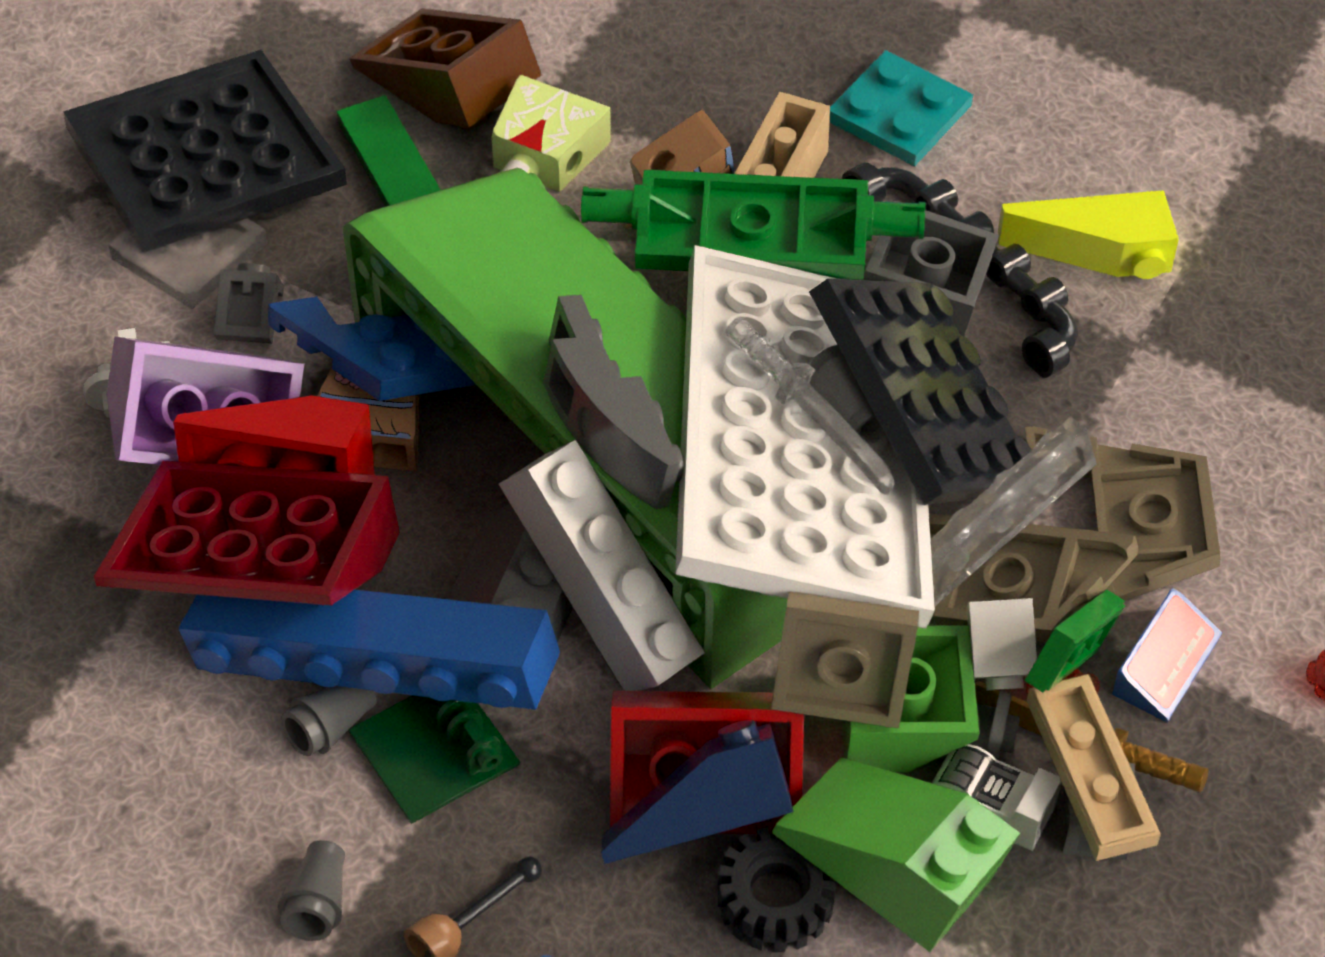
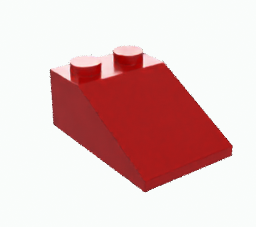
M305 396L177 414L173 421L179 462L375 475L369 404L318 396Z

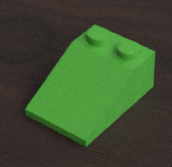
M841 757L793 806V812L786 814L772 831L774 835L928 952L934 949L982 892L1021 834L967 793Z

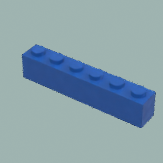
M353 590L333 605L197 594L178 628L196 668L210 673L257 676L266 680H291L315 683L323 687L341 686L366 689L381 694L399 693L430 697L439 701H466L489 704L497 708L516 707L536 710L560 654L547 610Z

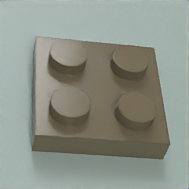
M789 591L771 709L899 728L918 629L919 611Z

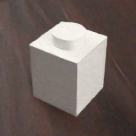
M1033 599L969 602L966 608L974 679H986V690L1024 688L1023 676L1028 675L1037 659Z

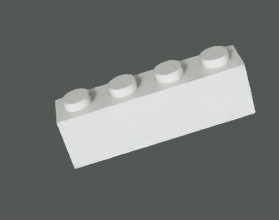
M576 440L546 453L499 483L508 501L624 691H640L659 686L704 654L703 649Z

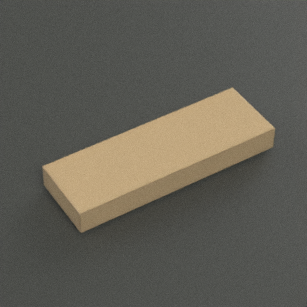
M1089 675L1062 680L1051 690H1046L1044 693L1035 687L1030 688L1026 701L1095 860L1098 861L1157 846L1160 831Z

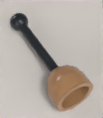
M531 856L522 858L512 875L454 919L441 914H431L419 919L404 931V939L409 950L416 957H424L427 949L432 957H456L461 945L460 930L522 882L536 881L542 873V866L539 860Z

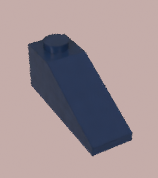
M746 720L721 728L718 731V738L708 740L602 834L601 854L604 864L792 813L791 795L770 723L757 727L754 720Z

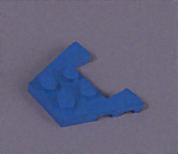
M318 297L268 304V324L272 329L281 333L287 328L297 335V346L309 354L323 352L332 358V369L379 401L476 385L408 315L387 317L374 314L363 317L360 322L338 325Z

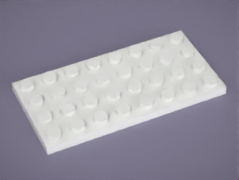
M695 245L689 261L681 433L683 475L679 481L675 574L787 599L788 593L791 591L919 611L918 627L926 629L935 611L928 505H924L883 428L880 427L875 432L866 436H857L853 429L816 395L809 386L811 380L807 373L809 363L823 350L837 345L809 291L826 279L837 278Z

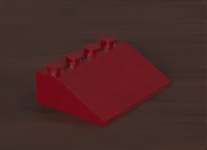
M163 460L95 573L94 580L96 586L333 605L382 571L397 540L400 530L388 476Z

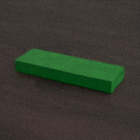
M386 95L336 111L338 124L385 207L441 190Z
M1105 590L1055 627L1024 681L1043 693L1056 686L1099 651L1123 611L1125 600L1111 591Z

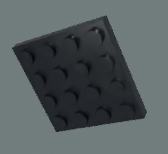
M262 50L63 111L66 129L142 253L159 247H165L171 243L210 230H216L225 225L261 213H267L276 208L312 196H318L324 192L347 185L345 167Z
M826 279L809 291L924 505L1021 494L1042 482L1037 472L1032 469L1037 465L1032 449L1024 439L1016 436L1006 418L1009 410L1005 400L994 387L989 386L978 367L981 364L979 353L966 337L960 335L951 318L953 307L942 290L933 286L932 283Z

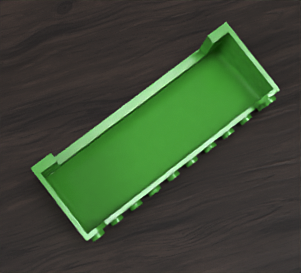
M513 168L364 213L343 226L355 322H360L363 317L374 314L387 317L401 316L403 310L545 454L576 440L554 409L543 384L551 348L548 341L558 296L582 295L591 318H596L599 321L604 348L609 359L617 362L621 378L642 377L652 401H658L661 406L663 426L671 444H676L681 451L686 340L685 316L676 306H668L653 292L650 284L640 272H632L620 261L605 239L601 237L596 238L586 229L571 207L561 205L546 191L542 181L534 173H527L521 168ZM581 447L646 557L673 583V601L704 651V654L687 666L710 689L781 642L787 598L768 596L759 592L713 582H704L675 574L679 482H675L669 507L656 510L630 493L608 475Z

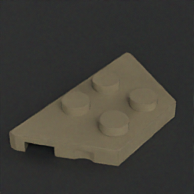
M929 513L935 609L933 616L937 626H968L966 605L969 602L1032 598L1035 640L1047 642L1055 627L1103 593L1137 556L1139 549L1136 537L1132 534Z

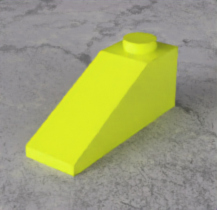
M1164 190L1002 204L997 233L1000 246L1007 247L1011 244H1019L1030 254L1116 277L1135 275L1141 279H1151L1162 273L1171 272L1179 241Z

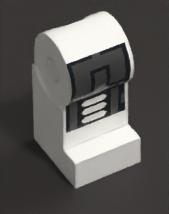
M971 744L950 752L932 784L969 794L1019 831L1021 834L1015 843L1033 851L1056 807L1062 783L1058 775L1038 768L1035 775L1029 774L997 760L986 750Z

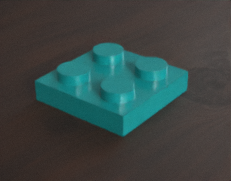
M885 50L830 107L829 123L915 167L972 106L973 94Z

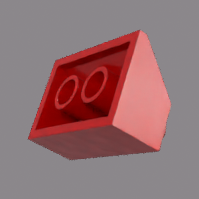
M613 690L611 704L610 827L708 740L718 738V731L721 728L746 720H754L757 727L770 723L791 795L792 806H794L802 798L804 714L771 709L773 693ZM785 815L716 834H757V829L768 827L769 834H773L772 831L775 825Z

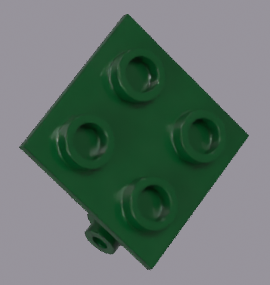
M412 695L348 730L411 824L520 765V760L479 703L457 700L439 701L430 697Z

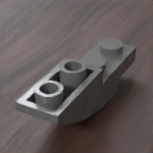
M582 295L558 296L548 341L551 348L543 380L554 409L568 431L585 452L608 475L654 509L669 507L675 482H679L683 475V459L679 447L676 444H671L663 426V413L660 404L656 400L652 401L641 376L621 378L617 362L609 359L604 348L601 325L596 318H591Z

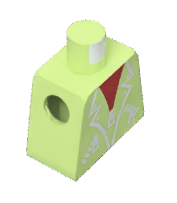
M520 75L493 130L492 150L494 168L502 170L501 172L513 168H521L527 173L531 172L537 175L545 187L560 192L610 143V107Z

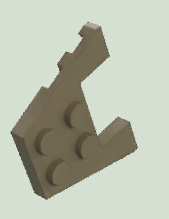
M1025 427L1026 442L1032 449L1037 461V465L1032 469L1037 472L1041 480L1091 478L1097 531L1132 534L1136 537L1139 548L1137 556L1106 590L1111 591L1126 601L1220 567V546L1207 456L1133 443L1130 450L1099 445L1097 444V437L1075 434L1074 440L1048 436L1046 428Z

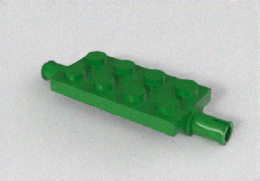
M644 170L642 185L635 184L634 190L590 188L589 186H583L582 223L632 224V230H637L635 269L689 271V261L696 245L832 278L864 280L866 241H872V236L910 237L922 240L924 238L925 202L899 203L874 201V196L868 195V180Z

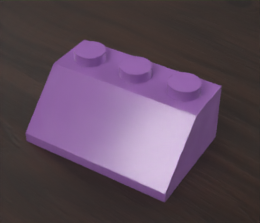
M115 336L107 387V402L115 459L160 465L163 460L178 461L173 424L177 414L298 398L301 392L304 364L281 358Z

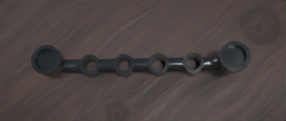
M867 162L845 171L842 175V179L868 180V195L874 196V201L882 202L886 196V189H896L908 195L912 199V203L925 202L926 211L994 233L993 224L985 213L976 211L963 217L955 209L958 205V195L954 186L945 179H940L928 185L920 177L908 170L897 167L877 169L874 165ZM1011 244L1002 250L996 246L986 273L987 277L998 287L1007 285L1021 298L1023 309L1033 319H1045L1054 328H1043L1026 337L1022 343V354L1026 364L1040 377H1050L1068 366L1070 361L1069 351L1074 347L1078 336L1076 321L1065 308L1068 303L1067 290L1064 284L1055 277H1049L1039 283L1027 274L1031 269L1029 255L1019 244Z

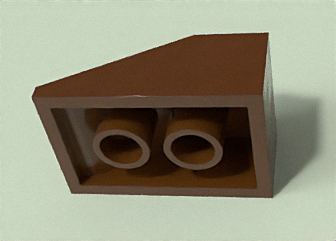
M424 8L349 58L353 68L434 122L456 125L462 129H471L485 123L489 119L490 112L507 102L514 84L520 75L534 80L542 76L522 19Z

